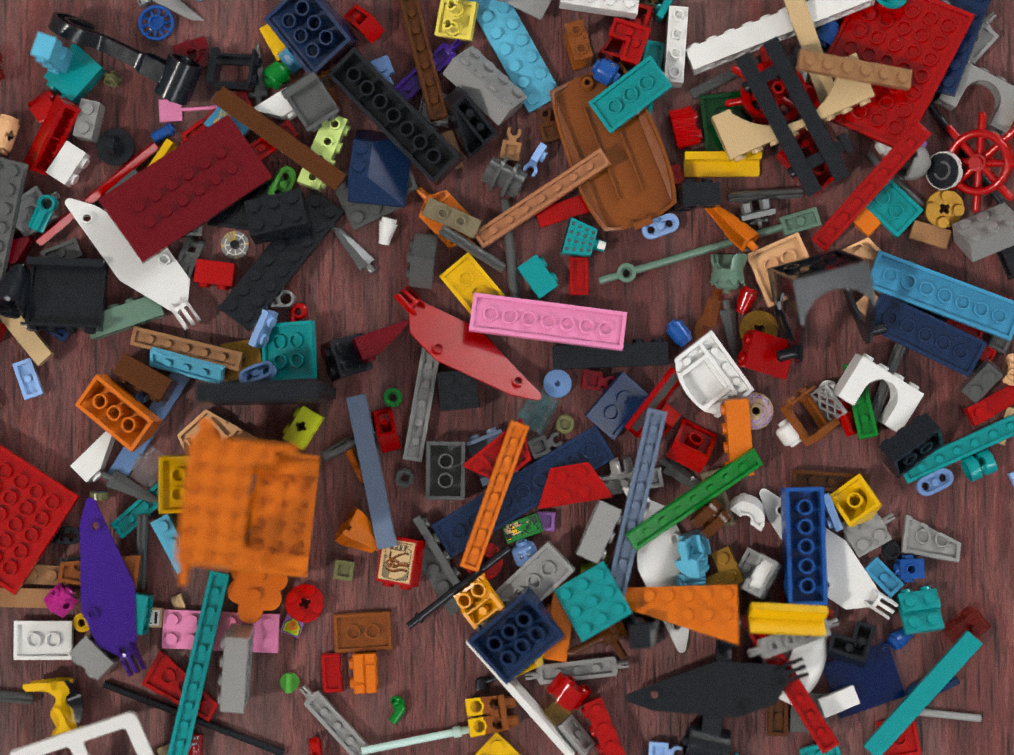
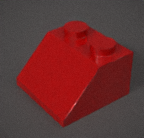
M683 418L665 457L701 473L710 458L717 434Z

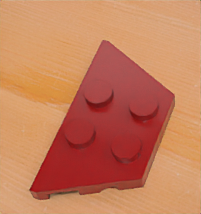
M519 418L517 422L523 423L522 418ZM507 429L462 465L490 479ZM527 437L525 438L513 474L531 460Z
M589 462L550 468L538 507L543 509L612 498V494Z

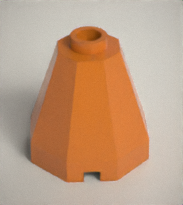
M356 506L347 515L345 523L340 525L334 537L335 541L340 545L373 553L375 550L379 551L372 522Z

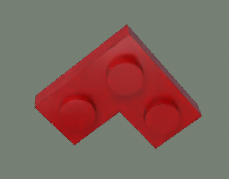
M614 17L608 37L626 42L620 61L635 66L640 63L651 28Z

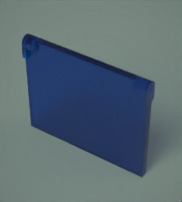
M887 641L870 647L865 668L836 659L825 663L823 672L831 693L852 684L860 701V704L839 712L840 719L906 696Z

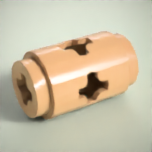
M6 114L0 115V155L7 157L8 153H11L20 125L18 124V119Z

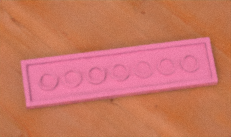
M474 293L469 332L622 351L627 312Z

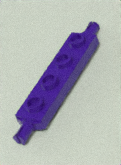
M456 39L450 46L443 42L432 52L437 74H440L456 56L454 51L462 45L459 39ZM416 68L395 85L408 101L421 91Z

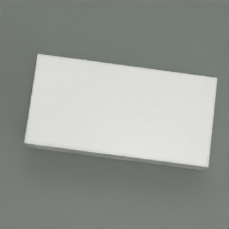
M852 684L817 699L824 718L860 704Z

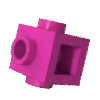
M61 583L52 588L43 599L48 609L62 618L79 601L75 595V589L70 585L65 586Z

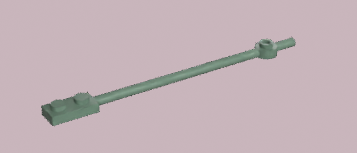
M817 207L780 217L778 218L780 224L760 229L756 232L760 234V237L782 231L785 237L821 226L822 224ZM729 239L635 267L632 264L624 263L619 266L617 272L598 277L599 284H605L618 279L623 283H629L634 280L638 273L730 247L734 244ZM624 270L629 271L630 275L628 277L623 275Z

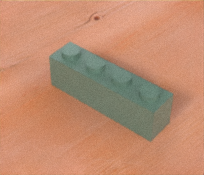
M146 296L140 299L136 297L125 300L126 303L118 305V303L109 305L104 312L103 332L96 331V334H89L92 340H99L132 329L134 326H140L167 317L166 308Z

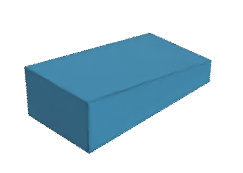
M284 48L277 54L292 74L302 68L287 48Z

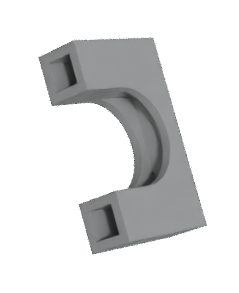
M969 60L956 96L952 97L938 93L934 103L952 111L956 108L968 86L982 85L991 91L995 99V108L986 125V129L995 131L1003 136L1009 131L1014 122V85L1007 83L1003 77L990 74L983 67L978 68L972 65L973 63Z

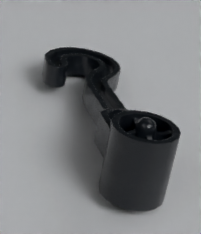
M54 12L52 14L48 27L55 34L71 42L99 50L133 66L139 74L158 82L154 90L156 94L169 102L189 105L203 70V66L198 62L190 59L188 56L176 53H169L167 59H164L153 53L141 52L110 36L94 31L96 27L94 24L79 17L62 12Z
M739 606V634H740V627H741V607ZM716 638L714 662H731L732 646L736 647L737 645ZM700 715L699 724L689 722L685 735L682 738L683 755H729L732 749L730 744L731 731L722 728L724 716Z

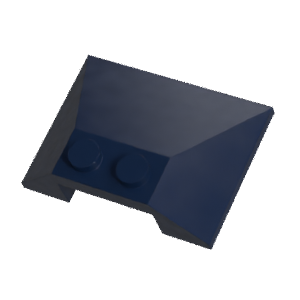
M357 130L353 140L350 161L348 202L405 208L411 160L383 132Z

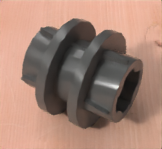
M507 156L503 160L493 157L484 172L482 181L489 185L488 190L491 192L495 187L501 189L500 197L504 198L507 194L514 198L517 197L523 187L527 173L520 170V163H517L514 168L509 166L510 158Z

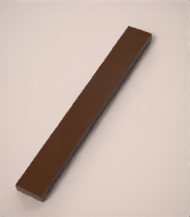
M398 0L429 121L434 122L447 119L448 112L419 1Z
M224 86L212 100L219 108L334 191H337L346 179V174Z

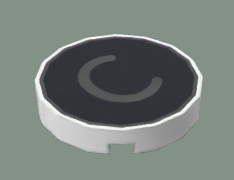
M944 151L933 154L930 157L931 166L926 172V177L934 188L948 190L955 187L961 181L963 175L962 163L956 154Z

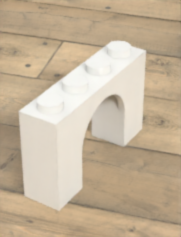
M855 353L833 389V393L854 406L869 383L883 379L889 386L890 399L878 422L897 432L906 425L924 394L918 391L919 386L912 382L908 384L904 382L903 376L896 372L894 374L889 373L887 366L881 363L878 365L873 363L874 358L865 353L863 355Z

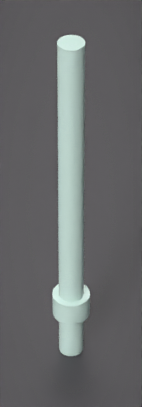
M453 726L452 729L364 746L361 747L362 755L449 737L459 738L463 734H468L469 728L468 726Z

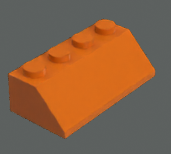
M96 374L75 404L76 407L131 452H134L150 439L163 422L161 418L107 374Z

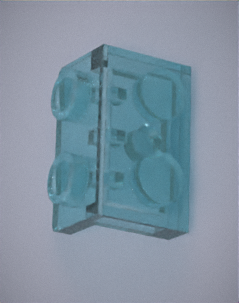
M538 390L541 393V399L539 401L527 399L526 404L518 413V419L522 418L523 423L530 426L529 429L542 435L560 401Z

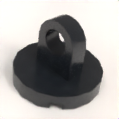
M119 128L108 129L103 132L96 144L100 159L114 167L123 166L134 157L136 150L135 142L131 135Z

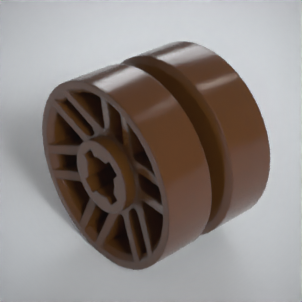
M716 498L703 505L689 520L695 528L703 525L699 532L705 539L714 535L732 516L726 508L719 510L722 504Z

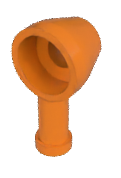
M350 449L345 452V455L348 457L360 484H363L360 464L354 454V450Z

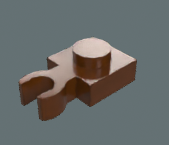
M547 108L548 116L546 117L541 115V111L538 113L540 120L543 121V124L538 125L543 144L561 140L556 120L551 121L550 119L551 111L549 108Z

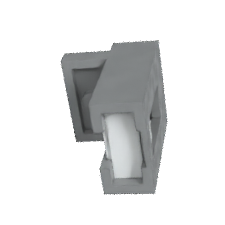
M747 547L738 564L746 582L738 586L766 600L783 566Z

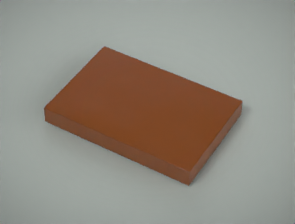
M391 610L333 614L335 653L393 650Z

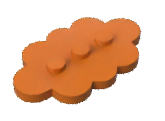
M249 541L244 542L243 548L248 549ZM231 570L233 581L227 588V595L232 602L239 604L238 616L243 622L255 623L261 619L264 610L272 611L280 606L282 601L280 591L288 583L287 575Z

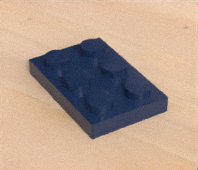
M621 371L584 415L614 440L649 394Z

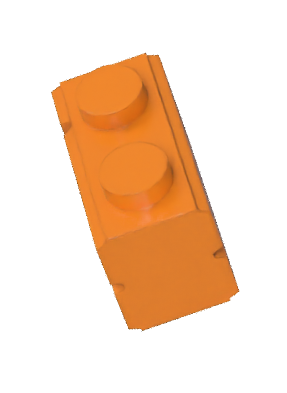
M377 651L353 653L352 658H349V668L353 669V677H350V688L354 689V694L377 693L379 690Z

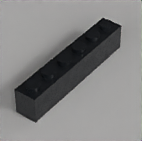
M663 338L651 339L652 342H644V339H633L632 343H625L624 340L622 351L556 343V346H552L553 370L669 365L668 342H663Z

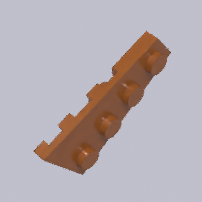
M143 554L122 556L135 583V593L137 592ZM80 560L60 562L57 582L81 585Z

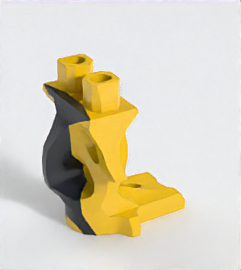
M72 677L32 680L30 683L23 684L25 692H48L55 697L56 702L50 713L51 719L56 726L52 731V736L82 727L80 723L84 713V702L82 693L74 688Z

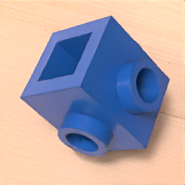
M904 554L902 558L896 559V563L893 565L894 574L899 579H903V582H915V579L925 578L923 558H914L913 554Z

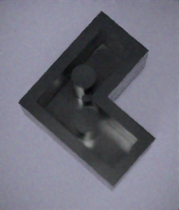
M693 179L683 180V183H678L675 187L677 203L672 206L673 212H691L699 208H716L721 205L720 182H713V179H704L701 182H695Z
M857 620L852 638L832 633L827 657L865 668L876 626Z

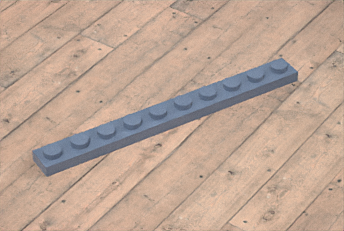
M648 407L610 569L624 597L636 551L625 533L643 520L667 415L666 411Z

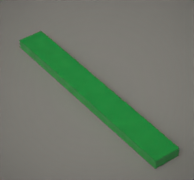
M750 448L626 532L625 535L634 550H639L764 465L755 449Z

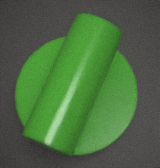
M293 672L285 673L280 679V686L285 691L284 693H292L299 686V677Z

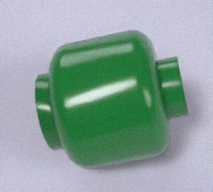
M274 61L262 72L264 76L262 81L267 88L272 87L275 90H279L290 81L289 75H291V72L283 62Z

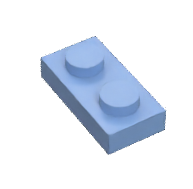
M262 309V314L248 342L249 345L256 348L265 347L269 341L271 330L277 322L279 313L273 310Z
M32 358L12 364L24 400L45 394Z
M824 492L825 514L827 516L825 518L826 525L832 531H840L843 527L829 493Z

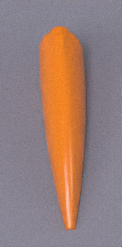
M721 206L704 208L723 230L727 238L742 252L747 248L753 252L758 250L759 246L754 242L760 237V234L747 223Z

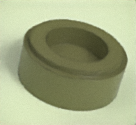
M561 415L556 419L555 427L562 434L570 433L574 429V420L569 415Z
M91 491L90 498H94L95 501L107 500L110 498L109 491Z

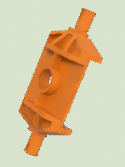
M422 186L419 187L416 192L424 199L419 218L438 235L448 249L457 247L456 244L439 234V230L443 226L442 224L421 214L429 197L468 215L470 214L447 190L431 195ZM455 231L456 233L460 234L461 236H463L464 238H466L467 240L471 241L476 245V243L473 240H471L472 238Z

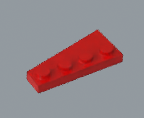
M161 649L141 685L179 705L187 672ZM205 689L203 690L198 716L209 722L219 704Z

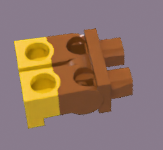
M503 694L465 699L467 718L486 715V717L467 720L470 738L508 731L509 728L519 725L518 716H507L506 709L516 707L515 698L512 696L504 697Z

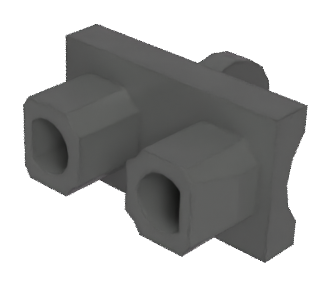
M768 196L758 198L759 208L753 209L750 200L740 202L741 212H738L739 218L742 221L749 220V226L757 225L758 230L762 229V223L769 222L767 216L776 214L775 207L771 204Z

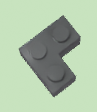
M415 233L414 240H410L409 252L407 254V263L410 264V267H407L406 278L409 279L410 287L432 289L438 235Z

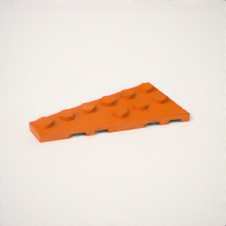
M738 585L627 588L625 598L632 611L739 645Z

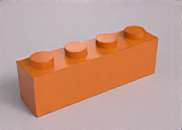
M746 396L723 398V404H720V413L724 415V423H721L722 434L726 436V442H723V451L727 453V461L724 462V465H727L752 448L749 398Z
M563 581L558 587L562 586L567 582ZM552 591L549 596H552L551 604L547 603L546 609L558 624L565 637L545 652L543 659L567 662L572 623L556 594Z

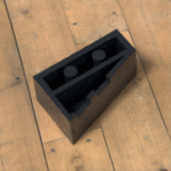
M639 614L630 615V618H625L626 642L631 649L652 648L657 645L656 643L665 640L664 622L653 617L643 618Z

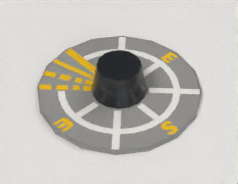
M240 231L228 232L221 240L222 252L231 259L243 257L249 249L248 238Z

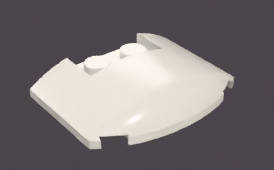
M712 330L674 358L678 380L687 396L700 409L714 414V417L719 418L722 416L720 404H723V398L745 397L754 391L752 385Z
M827 637L783 652L788 661L800 657L803 658V661L791 666L795 668L806 665L805 669L797 671L796 674L809 673L810 676L800 679L808 693L815 687L823 672L827 658ZM783 691L779 699L791 704Z

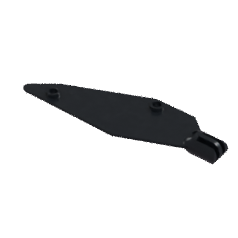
M802 657L780 665L715 661L628 693L626 700L652 711L739 718L775 705L787 683L810 675L808 672L791 678L788 676L806 668L804 664L786 671L785 667L803 661ZM652 691H656L658 693L657 698H653L651 696Z

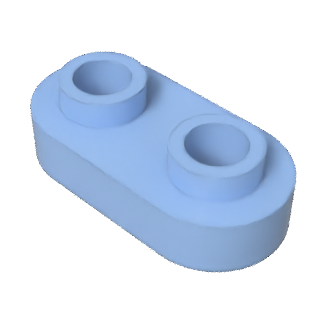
M668 213L652 219L653 223L642 227L641 231L646 239L653 240L675 232L679 226V219L676 215ZM666 221H671L672 226L667 227L665 224ZM653 227L654 233H649L647 229Z

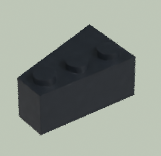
M459 86L444 98L460 150L470 159L498 133L469 95Z

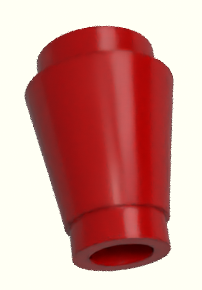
M743 286L742 290L740 289L736 312L746 315L758 297L756 295L758 291Z

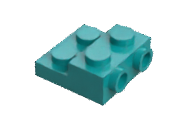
M923 586L919 588V591L912 592V589L900 591V594L896 597V602L899 604L898 610L905 635L944 630L945 627L940 611L941 604L936 588L931 589V586Z

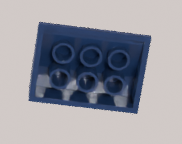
M282 0L264 18L307 74L312 70L318 74L344 55L359 41L327 0Z
M528 586L505 604L502 610L498 611L473 631L467 641L506 685L565 637L542 601Z

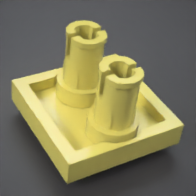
M441 0L434 35L441 38L472 42L479 4L465 0Z

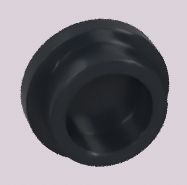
M888 541L882 545L881 554L887 560H895L900 556L901 548L898 543Z

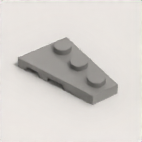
M907 514L904 515L900 553L954 563L959 562L960 542L941 532L935 531Z

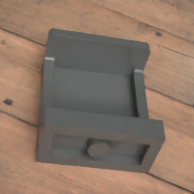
M314 70L281 91L282 96L293 108L307 132L310 130L315 132L322 127V122L325 120L330 122L339 116L337 114L340 111L339 107Z

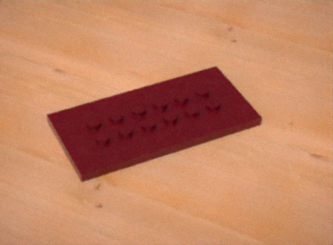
M226 115L100 197L98 201L144 264L273 179V176L230 116Z

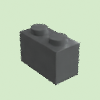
M986 358L970 377L960 385L961 391L977 403L1000 380L1003 372Z

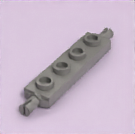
M825 618L826 635L824 637L831 635L830 628L839 626L837 618L829 621ZM772 634L758 639L757 647L748 649V653H751L748 655L752 658L760 654L763 659H767L824 637Z
M613 655L567 662L545 663L537 667L536 671L525 673V679H537L539 684L543 685L550 684L559 672L571 675L576 681L617 676L618 669L629 668V661H617Z
M306 685L301 687L299 691L307 698L304 702L307 709L350 755H362L361 747L369 746L362 736L319 690L312 693Z

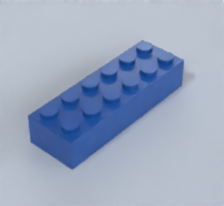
M824 487L780 488L784 604L828 605Z

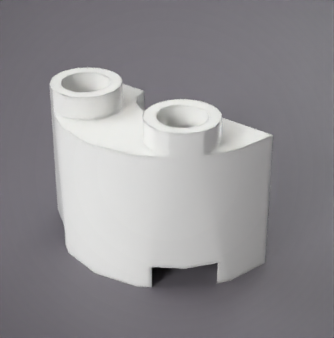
M746 493L735 496L730 501V510L740 517L743 515L749 516L751 518L750 524L759 531H762L765 524V509L762 502L758 498Z

